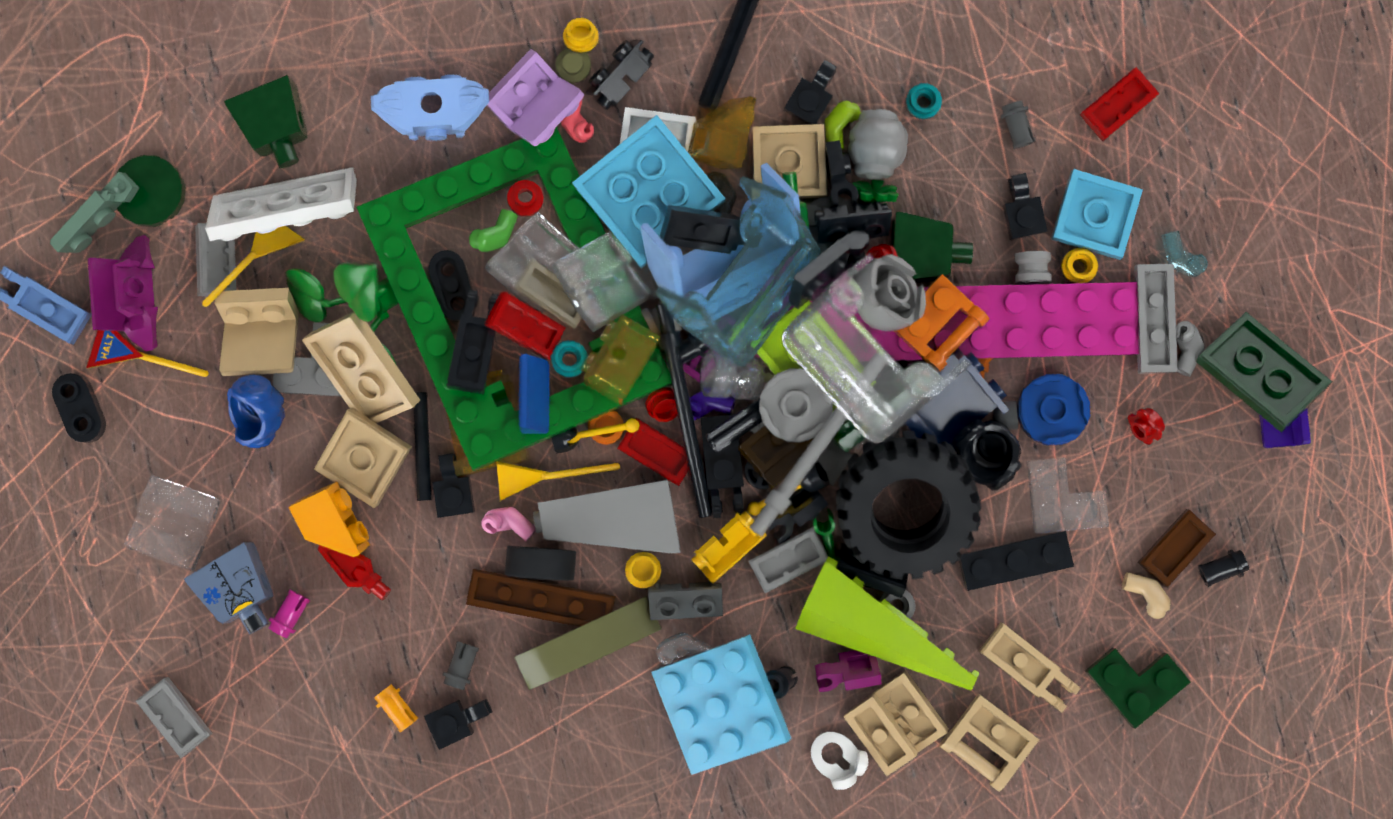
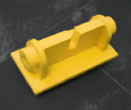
M746 511L741 515L736 513L735 517L719 530L724 535L721 539L717 540L713 536L698 550L694 551L696 555L691 560L712 584L767 536L764 533L760 537L750 529L754 519Z

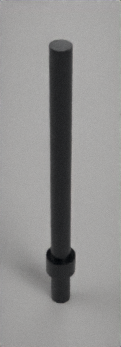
M670 302L656 304L661 329L658 338L660 348L665 349L699 518L712 516L713 513L679 346L682 345L680 331L675 329Z

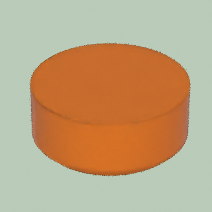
M613 410L588 421V430L623 424L624 421ZM624 431L591 437L599 444L611 445L622 437Z

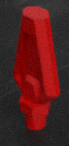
M319 545L317 550L347 587H362L366 593L370 594L372 592L382 601L389 595L391 589L381 581V576L376 572L374 573L370 558L362 554L351 557Z

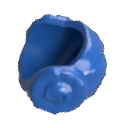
M255 374L240 377L227 392L229 416L236 428L235 441L239 442L240 445L250 448L266 447L274 440L275 432L281 427L285 418V410L282 406L284 398L265 377Z

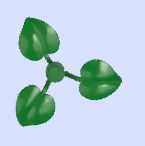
M342 263L336 266L333 277L336 289L341 297L332 300L324 298L322 284L311 273L297 268H292L285 272L287 286L299 312L312 322H321L326 319L325 307H333L348 302L349 308L353 309L354 313L362 321L370 322L375 319L370 326L372 331L375 332L382 321L389 317L387 311L399 304L388 278L386 277L378 282L376 264ZM382 344L388 352V354L390 355V357L392 358V360L394 361V363L396 364L394 357L389 351V349L384 344Z

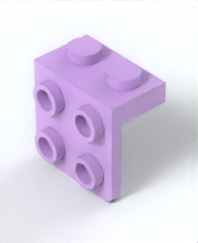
M530 49L489 92V103L486 106L510 131L531 145L537 146L547 141L553 135L554 128L565 117L570 116L577 110L579 102L584 97V93L576 86L558 77L538 53Z

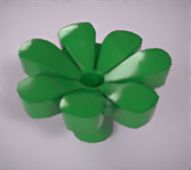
M881 179L872 180L871 184L862 180L852 183L858 190L860 200L866 202H896L899 195L896 192L897 187L895 185L883 186L884 181Z

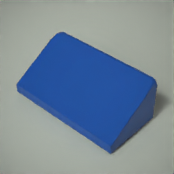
M522 354L520 356L519 428L522 434H546L549 432L550 365L547 360L529 354Z

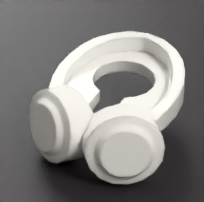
M825 732L817 736L812 743V761L821 774L831 779L834 789L844 790L850 788L856 783L857 776H862L868 766L867 752L858 750L854 743L846 736L837 732ZM828 743L840 745L843 751L842 757L850 763L849 769L843 770L837 763L829 764L825 762L821 755L823 747Z

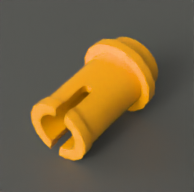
M391 684L374 698L378 702L376 707H382L401 733L419 718L398 693L401 691L400 688L395 689Z

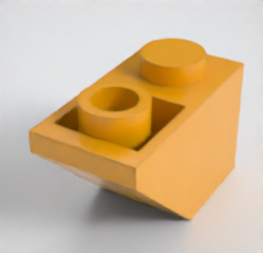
M337 481L300 498L288 507L304 539L351 557L360 555L370 545L368 542L369 534L365 525L361 521H357L351 509V498L345 489L340 488Z

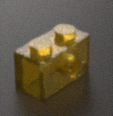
M623 314L617 323L612 320L608 323L600 337L605 343L598 354L593 351L589 354L581 369L586 373L584 375L585 385L621 406L660 340L659 335Z

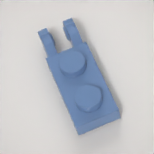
M3 266L0 274L7 280L19 284L20 288L15 296H12L8 291L0 287V300L8 304L9 309L65 342L74 345L92 314L32 278L24 277L14 270Z

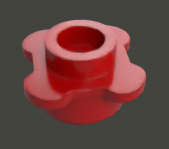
M1139 409L1136 415L1130 414L1128 416L1132 433L1145 444L1150 445L1153 443V439L1160 440L1162 438L1165 425L1160 415L1153 409Z

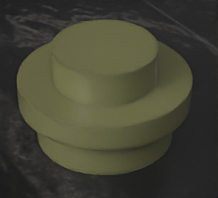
M566 48L557 56L555 63L556 71L563 80L569 83H579L585 80L591 71L590 57L586 52H574Z

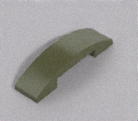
M645 596L521 653L514 658L528 689L531 690L661 630L658 620H650L649 600Z

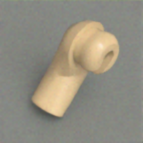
M1126 572L1122 582V590L1143 595L1148 603L1146 606L1148 615L1155 619L1163 618L1166 615V611L1170 610L1171 603L1170 598L1160 583L1151 578Z

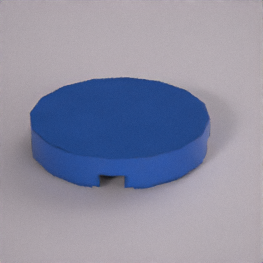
M1046 374L1032 380L1022 390L1017 402V417L1022 430L1032 440L1043 445H1063L1075 440L1084 430L1090 418V401L1085 389L1079 383L1070 379V377L1062 374Z

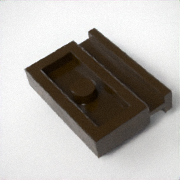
M764 425L739 445L738 450L756 472L766 480L772 490L787 477L814 438L803 442L786 441L773 435Z

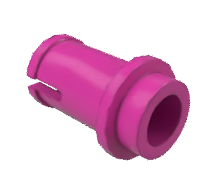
M289 589L288 595L275 617L269 618L271 624L268 629L284 638H288L290 633L295 634L294 626L311 600Z

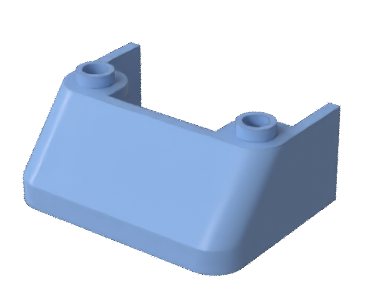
M767 163L761 165L763 193L749 199L744 204L740 215L745 220L744 224L755 226L756 230L762 234L758 247L738 245L737 250L731 251V254L694 249L683 255L682 250L678 246L666 245L648 223L640 226L648 268L666 302H670L674 318L686 331L697 330L790 282L804 267L799 195Z

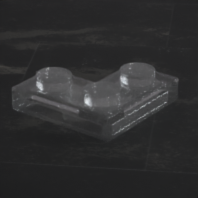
M1065 458L1027 461L1034 534L1109 527L1106 491L1069 494Z

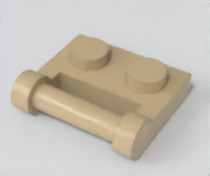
M977 694L954 727L945 735L939 747L947 753L952 751L990 780L989 785L1000 792L1035 747L1039 739L983 696ZM967 731L1006 760L1000 769L961 741Z

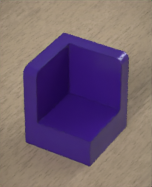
M1307 409L1282 433L1260 415L1264 448L1300 446L1311 443Z

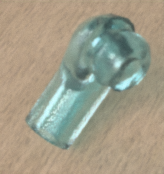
M1179 231L1161 235L1168 264H1174L1176 271L1188 277H1197L1200 273L1206 271L1208 267L1206 257L1202 254L1194 255L1185 251Z

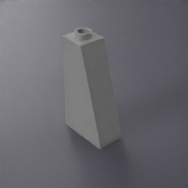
M668 480L538 503L539 511L533 512L536 532H543V538L547 540L672 554L681 552Z

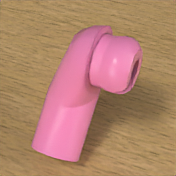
M514 507L492 509L485 514L481 522L482 528L487 533L494 534L499 531L513 530L525 542L536 531L535 526Z

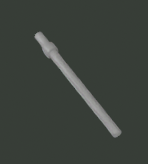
M880 348L877 350L777 491L773 489L764 501L766 506L750 527L754 533L762 537L778 514L782 515L791 503L789 498L891 358L886 351Z

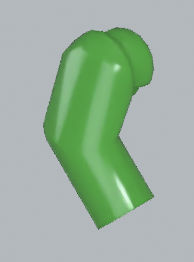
M502 209L495 226L482 230L475 229L471 232L469 236L471 247L479 249L481 252H490L506 246L518 215L512 211Z

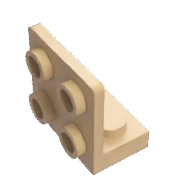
M289 288L223 291L215 299V305L225 323L219 368L222 376L293 372L299 310Z

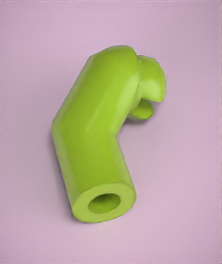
M842 101L826 117L824 121L826 142L840 140L841 149L844 150L843 129L849 122L857 121L860 117V107L856 103Z

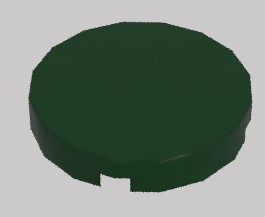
M142 155L128 160L119 168L117 173H126L139 187L131 202H124L117 208L125 219L142 227H157L163 225L162 223L167 222L169 219L172 220L180 212L185 202L186 187L184 180L173 164L158 156Z

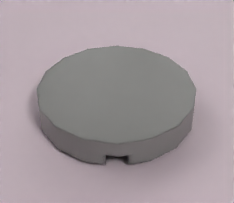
M791 368L777 373L766 383L760 395L759 411L764 425L773 435L786 441L803 442L815 438L831 416L833 410V399L829 387L819 375L806 369Z

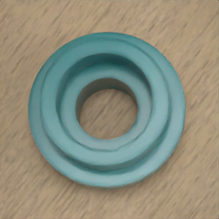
M920 83L913 86L906 97L908 111L918 119L932 118L939 112L942 105V96L939 90L928 83ZM919 97H926L930 105L925 108L920 107L917 99Z
M563 341L554 348L551 354L552 366L563 377H576L587 366V351L576 341ZM566 354H573L577 361L575 364L568 366L563 363L562 359Z

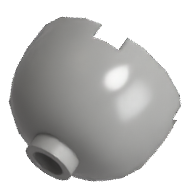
M892 254L877 258L870 262L856 276L852 287V300L861 319L871 328L886 332L900 330L910 326L924 314L926 297L923 285L917 287L912 278L917 273L902 258Z

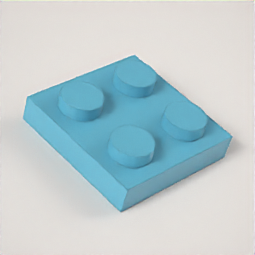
M1073 169L1070 172L1051 240L1078 248H1085L1091 252L1121 260L1125 253L1143 189Z

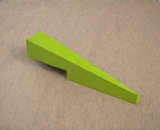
M829 556L827 557L803 607L795 629L968 690L973 689L980 674L976 670L969 672L954 661L955 654L948 648H945L943 651L927 639L928 632L887 600L883 599L881 602L876 600L863 589L864 582L857 577L852 580L836 568L837 561Z

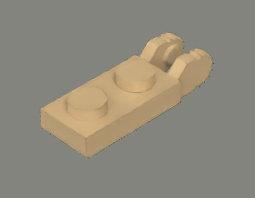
M1001 622L979 649L980 653L1038 698H1043L1061 713L1067 706L1059 697L1052 695L1046 690L1051 681L1055 679L1065 690L1075 695L1081 689L1060 672V667Z

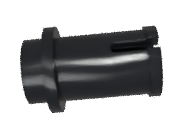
M691 331L688 332V337L682 340V345L679 346L683 365L699 355L704 357V352L710 349L699 331L693 334ZM665 351L661 352L663 359L667 360Z
M1231 549L1228 550V555L1203 565L1200 564L1198 569L1205 585L1210 587L1235 575L1240 578L1243 577L1244 572L1249 570V565L1241 550L1234 552Z
M782 666L778 670H770L766 673L776 699L786 696L788 691L797 684L798 676L791 678V675L796 673L792 667Z

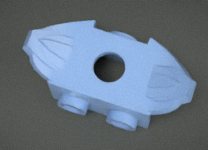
M444 75L440 79L426 80L423 77H409L405 81H397L392 85L385 86L377 94L371 96V110L399 133L408 135L409 139L414 141L418 140L419 136H425L426 140L431 141L445 140L449 134H456L457 138L464 137L465 131L489 103V89L483 88L476 81L467 80L466 77L462 78L460 75ZM439 95L442 100L441 108L435 113L425 112L421 107V101L424 96Z

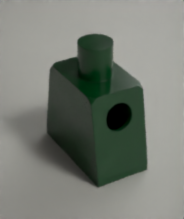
M288 75L224 101L227 109L256 153L261 157L273 153L279 168H287L299 162L293 145L306 140L308 134L298 88Z
M896 212L892 218L891 246L896 250L897 256L906 261L917 273L912 276L915 283L935 281L941 274L948 278L951 275L952 263H972L973 243L953 242V224L904 212Z

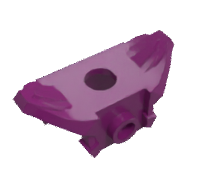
M146 235L136 237L125 249L119 260L88 258L93 330L124 331L132 342L146 352L158 346L156 339L158 307L154 305L152 269H155L150 252V239Z

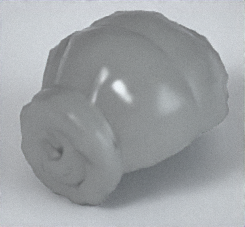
M870 109L861 112L859 122L849 132L850 144L847 148L849 157L854 164L855 175L869 180L886 179L891 177L894 170L905 160L908 133L901 121H899L896 113L886 109Z

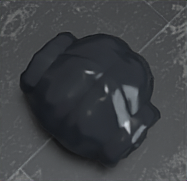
M975 419L959 431L950 443L954 447L956 455H962L967 462L975 483L986 485L991 491H997L1013 480L1015 473L1022 467L1019 461L1021 455L1019 441L1004 424L995 420L983 422L980 419Z

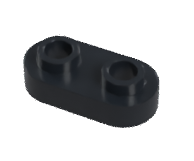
M443 250L431 258L428 266L429 275L444 316L451 321L459 322L461 314H464L469 289L473 290L463 259L453 251ZM448 264L454 265V273L451 276H444L442 273L443 267ZM457 298H462L465 301V305L461 310L453 309V301Z
M73 373L60 376L53 384L52 396L68 435L78 442L92 443L97 441L105 432L106 420L91 383L85 377ZM69 385H72L74 387V394L68 398L65 390ZM82 418H86L88 426L85 430L81 431L79 421Z

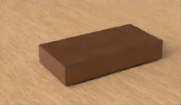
M1186 509L1137 563L1162 586L1168 588L1216 533L1191 510Z

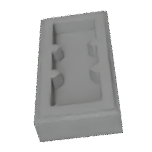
M198 223L195 226L197 296L207 297L236 267L235 239L231 241H223L222 239L209 241L205 230L206 223ZM236 278L224 291L236 290Z
M812 527L748 562L764 593H767L825 563L828 555Z
M169 677L163 678L136 700L137 704L180 758L185 757L213 734Z

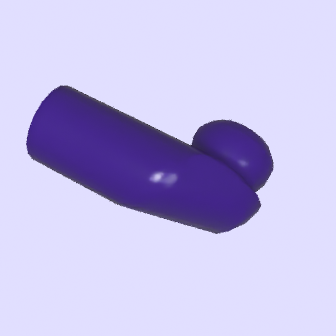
M703 389L689 397L694 420L700 419L713 410L731 415L736 403V398L709 389Z

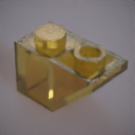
M748 96L730 99L694 122L688 148L690 156L695 161L721 170L741 168L747 154L746 144L750 126L755 117L754 107L756 98Z

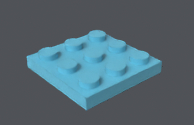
M658 115L654 116L572 182L576 190L641 269L647 265L641 225L648 223L660 237L668 205L713 211L725 202L726 199Z
M750 634L651 672L691 775L787 743L792 739Z

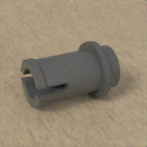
M1016 101L1003 106V114L1000 115L1001 119L1006 120L1014 149L1036 142L1026 112L1029 110L1028 106H1024L1022 101Z
M459 641L456 642V648L448 671L442 674L445 676L444 684L464 690L466 683H471L468 677L479 648Z

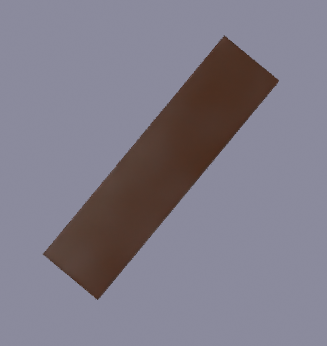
M474 568L466 605L581 627L613 612L616 596L521 577L506 576L505 574Z

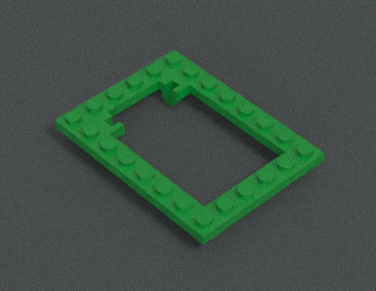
M557 126L554 128L553 135L547 141L537 146L531 145L524 139L517 140L356 207L472 471H476L650 395L660 388L672 385L667 365L641 313L639 304L600 219L572 184L580 176ZM538 174L610 333L588 342L592 359L600 375L549 396L548 433L522 434L519 428V410H514L501 380L486 386L484 395L447 388L455 339L406 229Z

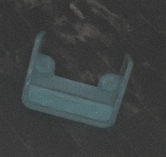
M742 176L739 183L752 203L749 209L742 215L739 223L740 234L746 244L708 295L704 297V295L696 291H690L684 296H680L660 286L655 291L680 326L725 360L737 366H745L753 359L778 322L792 304L788 302L794 276L821 255L820 248L789 194Z

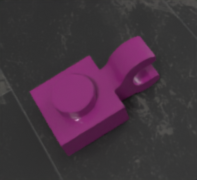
M856 650L838 653L839 662L815 665L819 692L831 691L842 682H844L845 691L882 684L877 658Z

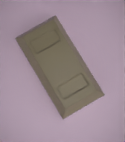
M532 258L514 286V289L573 329H576L592 299Z

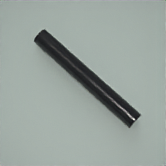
M415 392L420 399L413 407L417 501L432 500L428 396L427 392Z

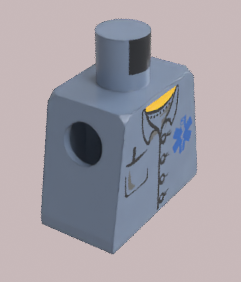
M243 542L184 578L186 584L221 624L231 623L240 618L249 635L269 624L259 605L271 599L274 595L257 548L253 542Z

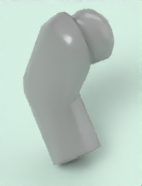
M1181 321L1176 325V340L1181 351L1177 367L1178 373L1190 377L1197 365L1196 360L1198 356L1204 351V343L1194 324L1189 321Z

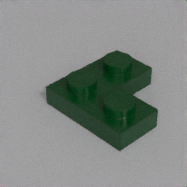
M1111 648L1085 670L1134 729L1191 683L1167 653H1162L1137 674L1116 648Z

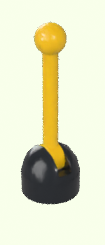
M630 418L623 424L578 431L574 427L551 437L553 447L558 454L573 450L580 438L625 430L634 433L639 429V422L634 418Z
M819 461L815 462L796 490L802 487L806 491L815 492L829 485L828 475ZM765 499L760 502L753 501L749 503L747 507L748 513L752 516L759 515L762 508L766 506L764 503Z

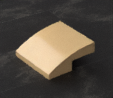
M906 669L863 699L843 716L886 776L915 758L919 751L948 733L949 730Z

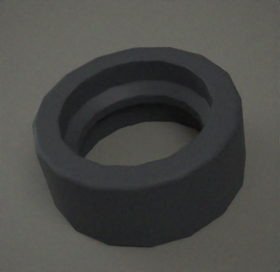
M508 546L505 575L533 579L574 580L576 551Z

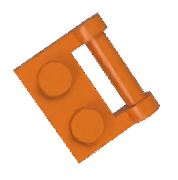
M943 274L939 275L925 290L926 307L923 316L910 326L894 331L928 365L939 373L947 366L946 360L978 326L983 327L990 320L989 316L980 307L970 301ZM960 309L967 316L965 320L936 351L932 350L927 343Z

